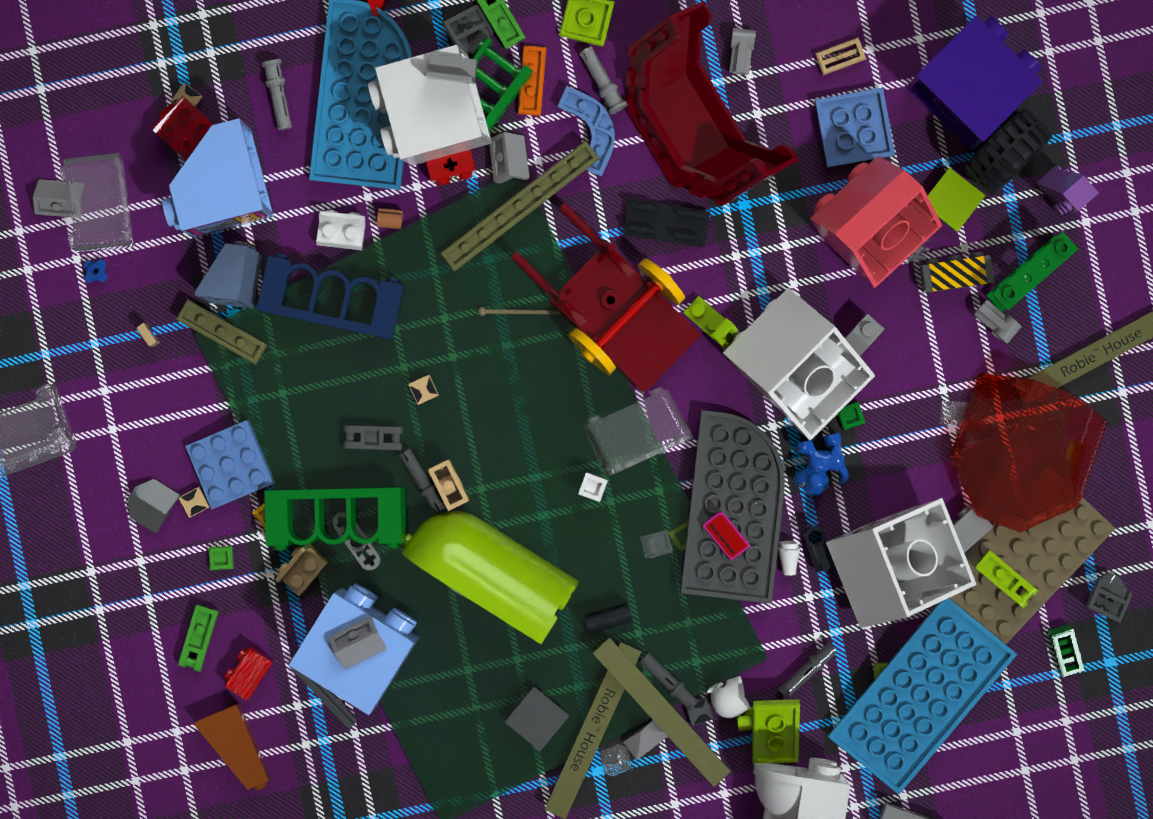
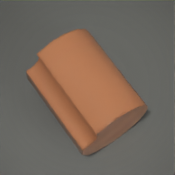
M379 208L377 227L402 229L403 210Z

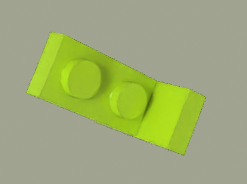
M699 296L683 312L691 321L715 340L723 350H726L740 333L727 318L725 319Z

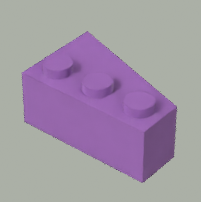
M1056 165L1036 183L1054 203L1052 206L1059 215L1062 216L1064 214L1067 217L1078 212L1099 192L1084 175L1074 171L1068 174V169L1064 168L1062 170L1059 165Z

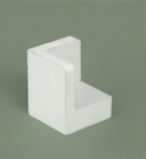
M586 472L578 494L600 502L608 480Z

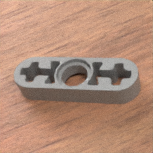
M340 512L333 518V527L340 537L344 535L346 528L338 526L340 522L339 517L346 518V512ZM356 522V527L359 534L364 538H368L359 526V524ZM350 540L345 542L364 569L373 570L380 565L381 556L372 543L362 544L361 547L356 548L351 545ZM368 545L370 549L366 550V552L370 556L375 555V564L373 566L370 563L366 565L364 562L367 559L364 553L359 556L357 551L363 550Z

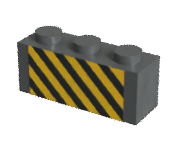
M984 252L972 253L970 258L961 259V255L947 257V262L940 263L938 259L925 260V265L919 266L923 294L994 283L991 255L984 256Z

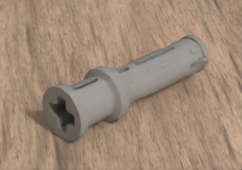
M593 47L584 49L579 54L600 89L599 96L604 98L607 103L610 115L624 109L628 104L626 101H623L617 91V84L615 85L609 79Z
M281 59L261 63V66L265 69L267 79L265 85L270 89L277 130L292 128L283 87L286 81L282 77Z

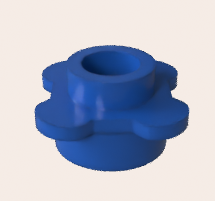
M87 260L84 263V268H86L85 281L88 283L93 281L105 282L107 280L105 268L107 263L104 260H99L98 262Z

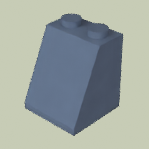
M234 241V244H225L196 289L195 296L210 304L253 309L262 255L256 252L254 247L247 246L248 243Z

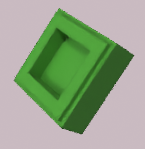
M233 546L209 547L210 570L234 569Z

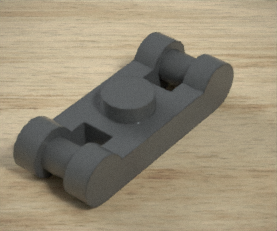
M343 425V432H345L344 449L402 450L400 434H403V427ZM354 433H361V442H354ZM384 434H391V443H384Z

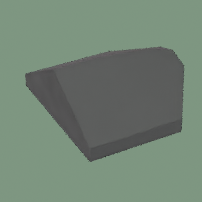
M479 4L442 23L454 45H458L470 55H475L477 53L475 48L480 41H486L494 32Z
M156 479L138 485L133 489L128 498L130 518L157 534L179 499L180 494Z
M1108 572L1097 578L1085 607L1121 623L1132 593L1126 588L1120 577Z

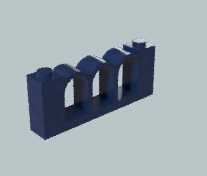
M275 253L274 257L268 256L257 305L258 311L390 340L394 339L405 289L404 285H400L401 280L387 277V281H381L379 285L370 278L360 277L350 283V280L338 271L329 270L319 275L314 268L306 264L293 265V262L288 260L289 256ZM298 270H308L314 278L308 312L284 307L291 275ZM331 276L341 278L345 284V296L340 318L315 313L321 285L326 278ZM362 283L373 285L377 292L371 325L346 320L352 292L357 285Z

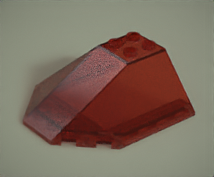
M979 373L949 459L960 477L959 480L966 495L971 500L976 516L1021 533L1080 505L1108 421L1078 396L1034 379Z

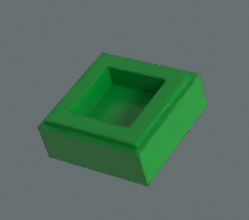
M859 402L846 405L838 413L843 430L865 424Z

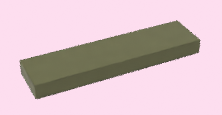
M188 299L176 320L257 365L267 347V344Z

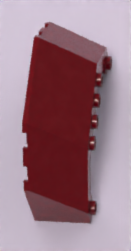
M702 1L670 15L628 47L627 56L630 57V67L626 70L628 97L625 98V101L628 105L625 109L671 186L676 188L682 187L689 190L690 194L703 199L707 197L714 200L715 204L724 206L797 162L798 159L788 145L781 144L771 150L747 141L699 61L701 33L712 22L711 12L706 3Z

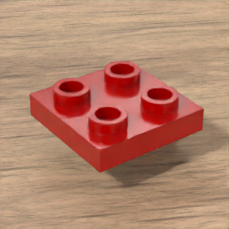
M182 95L174 104L168 105L162 111L159 120L151 129L186 160L214 124Z

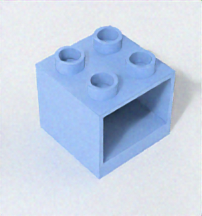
M354 583L347 591L341 588L332 594L289 666L367 715H370L420 636L412 631L417 623L415 619L397 608H393L388 615H385L373 607L378 597L366 588ZM371 616L387 649L350 668L344 669L335 656L328 637Z

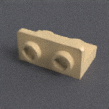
M311 544L303 547L301 545L298 546L291 554L292 560L289 563L285 562L277 571L279 575L275 580L278 583L283 581L298 596L303 595L330 562Z

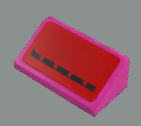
M718 511L702 525L730 561L750 547L749 543L722 511Z

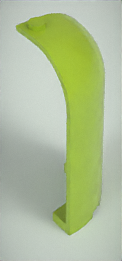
M445 511L428 518L418 527L413 536L409 534L406 536V543L401 544L404 547L401 553L411 562L540 644L543 643L557 620V616L554 615L557 609L562 610L565 607L572 592L579 583L577 579L485 521L463 511Z

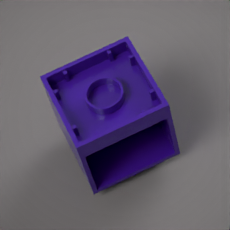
M975 16L906 86L970 151L983 143L1043 82L1036 75L1042 69L1040 63L1024 49L1016 55L1003 42L1009 36L1008 32L991 16H988L984 22Z

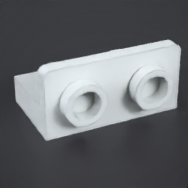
M334 210L320 211L317 245L362 250L366 228L365 216L354 212L343 214Z

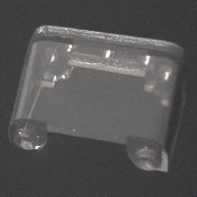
M119 153L63 159V165L60 166L61 179H66L68 184L73 221L72 234L68 235L70 248H74L75 252L134 247L122 156Z
M54 383L41 386L35 393L36 400L0 412V477L70 453L77 448L71 424L58 388Z
M661 386L650 391L651 396L602 419L600 415H597L587 420L588 425L584 426V429L606 477L693 438L668 389L663 391Z

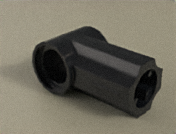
M815 525L806 527L802 536L807 545L815 571H824L835 566L826 544L824 531ZM817 530L820 534L818 541L810 542L808 538L810 532Z

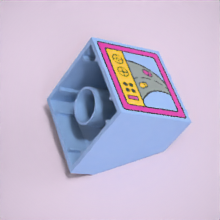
M241 119L212 125L170 183L169 187L172 197L162 200L165 218L169 227L175 226L176 230L181 229L182 232L194 238L274 217L251 128Z

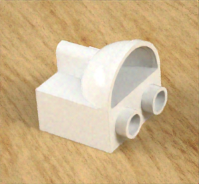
M810 758L808 768L772 763L754 764L753 773L755 774L756 792L760 802L765 807L763 819H845L850 784L844 775L840 773L841 768L837 766V762L832 760Z

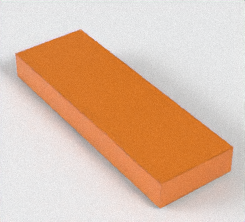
M523 47L522 68L526 65L534 73L520 90L519 115L541 116L546 47Z

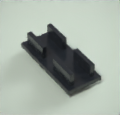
M629 199L623 235L704 248L710 211Z

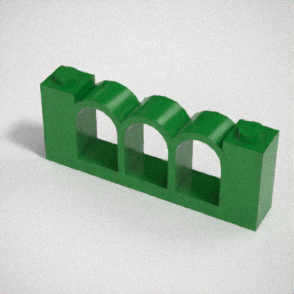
M405 487L265 491L266 546H273V550H287L289 545H307L315 543L319 539L327 544L335 545L345 543L352 538L362 544L379 541V544H386V548H400L399 543H406ZM378 497V530L373 537L364 538L359 534L356 527V498ZM346 498L347 526L344 535L339 539L330 537L326 532L324 499ZM293 499H314L315 529L312 536L307 540L301 539L294 532Z

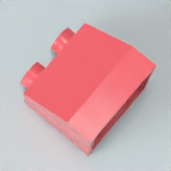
M877 156L869 164L864 162L857 165L848 176V184L836 195L827 194L821 198L814 208V215L810 218L820 236L874 289L942 227L923 186L904 169L880 156Z

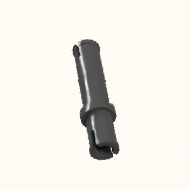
M411 448L403 454L401 453L398 457L422 492L420 493L421 497H425L434 514L445 509L446 506L436 490V485L432 484Z
M827 642L814 656L808 657L810 660L779 687V691L788 699L818 670H823V666L838 652Z
M650 653L639 662L670 692L669 695L672 698L678 699L688 711L699 701L684 687L685 684L683 682H679Z

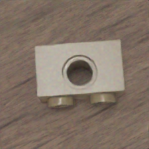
M450 459L428 469L448 511L470 501Z

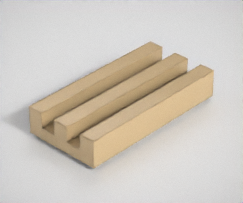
M859 38L815 53L823 76L866 60ZM856 44V49L826 60L822 59V56ZM857 53L860 55L857 58L826 69L825 67L827 64Z

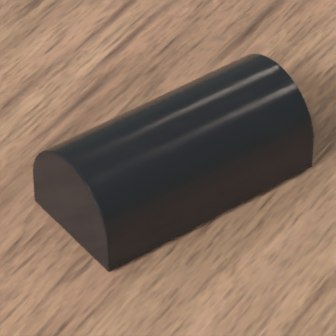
M627 602L588 613L584 616L589 634L633 622Z

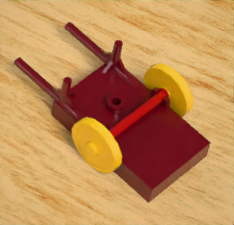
M564 203L559 209L600 250L559 291L517 251L510 258L551 297L549 303L574 327L568 335L574 345L582 352L581 355L607 375H610L617 369L641 394H644L701 336L665 299L667 298L675 305H679L685 299V295L667 272L647 258H644L638 264L640 272L647 279L645 280L616 251L615 244L606 243L578 214ZM607 297L613 298L614 303L612 305L606 302Z

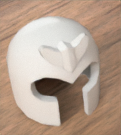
M740 676L727 680L725 687H722L724 684L720 682L706 691L711 693V703L715 711L722 717L733 718L750 709V705L745 698L744 685Z

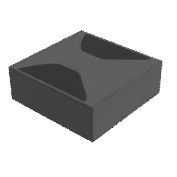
M707 697L698 699L699 701L691 710H687L692 726L714 719Z

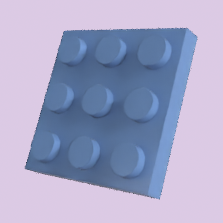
M883 88L815 100L827 168L874 160L877 156L881 158L895 156Z
M249 420L185 446L211 510L275 483Z

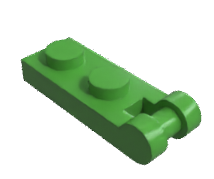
M476 0L506 50L526 39L504 0H495L496 2L489 6L486 0Z
M196 605L178 666L184 668L188 666L194 668V671H202L218 617V610ZM190 651L198 653L197 659L189 657Z

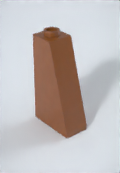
M240 703L194 722L196 728L247 790L254 788L257 791L268 786L266 782L271 779V776Z

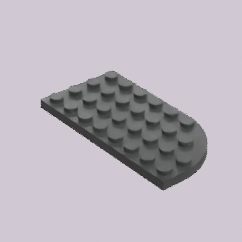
M700 411L680 593L772 604L785 490L784 468L780 455L771 439L752 422L733 414ZM718 511H722L750 545L747 550L732 561H730L702 526Z

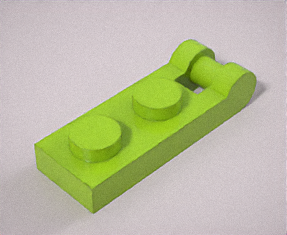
M990 550L985 553L974 567L1023 609L1027 606L1029 598L1035 596L1038 592L1035 587ZM1020 586H1022L1025 590L1019 596L1015 592Z

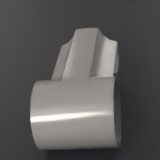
M733 28L729 73L749 75L751 52L754 50L756 30Z
M985 300L974 313V316L991 329V333L1006 345L1022 327L1015 319L1007 314H1003L988 300Z

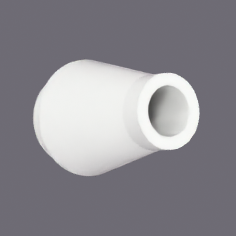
M797 541L780 542L778 552L783 575H796L801 549L798 547Z

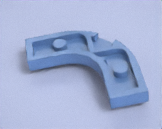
M566 86L557 107L581 118L587 123L592 136L590 147L600 159L586 171L602 177L614 148L615 132L612 120L606 109L597 100Z

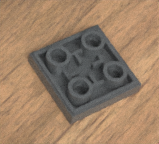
M534 686L506 719L505 723L541 751L570 715Z

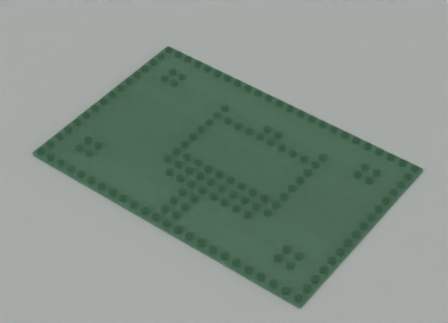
M512 178L501 184L493 182L318 271L319 275L329 270L338 271L344 274L350 280V283L360 277L370 278L379 285L381 281H387V277L401 280L400 285H404L405 289L393 340L258 311V302L254 304L253 309L245 308L223 319L267 344L257 365L199 332L196 334V339L238 422L241 423L249 420L275 481L274 484L270 485L272 490L405 487L406 536L408 534L413 536L423 522L436 514H434L425 497H421L420 493L422 492L398 456L411 448L414 456L433 485L435 483L428 469L450 459L470 501L450 511H463L475 515L579 581L565 607L562 610L557 609L554 614L557 616V620L543 643L540 644L475 602L452 591L451 587L411 562L401 553L404 549L401 546L402 543H399L400 548H386V544H379V541L372 543L381 556L380 565L373 570L364 569L345 543L332 545L319 539L311 544L330 561L317 577L328 601L334 592L341 588L347 591L350 586L356 583L378 597L373 605L375 609L388 615L390 610L392 611L393 608H397L417 621L412 631L420 637L387 688L380 703L439 819H454L566 762L607 672L605 666L592 652L608 637L617 646L622 642L641 651L635 666L672 707L681 704V702L675 697L672 698L669 695L670 692L639 663L648 653L679 682H683L685 684L684 687L694 697L709 690L708 688L716 683H723L767 660V654L739 600L680 593L690 502L628 380L617 369L610 375H607L592 362L589 363L569 338L568 334L574 327L562 315L486 314L480 316L477 311L480 307L509 310H556L549 303L551 297L510 258L517 251L557 291L574 276L540 207L532 211L457 271H454L441 255V252L528 186L526 180ZM312 275L288 286L284 307L308 312L314 286ZM331 276L323 281L315 310L316 314L340 318L345 296V284L341 278ZM362 283L354 288L346 320L371 325L377 300V292L373 285ZM430 375L439 396L418 405L408 384ZM343 425L403 427V434H400L402 450L344 449L345 432H343ZM354 433V442H361V433ZM384 434V443H391V434ZM586 472L608 480L600 502L578 494ZM378 497L356 498V522L368 538L373 537L378 530ZM346 498L324 499L325 529L327 534L334 539H339L340 536L333 527V518L340 512H346ZM293 499L294 532L304 540L310 538L315 529L314 499ZM445 508V509H442V511H440V512H438V513L445 512V511H448V510H447V508ZM340 516L338 526L346 528V518ZM352 538L350 539L353 547L359 548L362 546V543H358ZM368 545L363 550L357 551L359 556L362 553L366 556L367 559L364 561L366 565L370 563L373 566L375 564V555L370 556L366 552V550L370 549ZM625 602L629 604L633 622L589 634L584 618L585 614ZM534 686L570 715L541 751L505 723L506 719ZM625 689L600 744L651 719Z

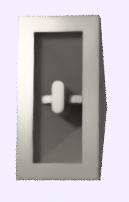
M652 719L625 739L623 743L635 759L638 760L668 736Z

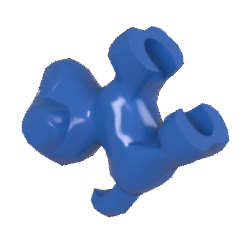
M840 433L823 437L826 446H830V450H816L812 440L795 444L797 453L807 456L808 466L796 472L793 480L807 494L818 497L825 493L829 487L827 471L839 472L840 485H844L849 481V472L845 466L844 454L841 452L842 438Z

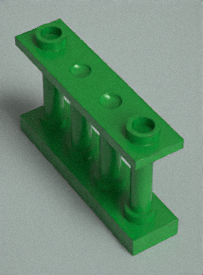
M487 38L486 41L481 40L475 48L477 53L473 59L478 60L479 63L485 55L511 74V78L514 79L509 87L506 85L502 86L477 67L476 78L498 93L500 98L496 105H489L480 98L490 133L534 71L526 65L523 68L515 67L490 48L494 42Z
M1064 232L1058 236L1054 235L985 296L1001 312L1005 309H1011L1074 254L1078 248Z

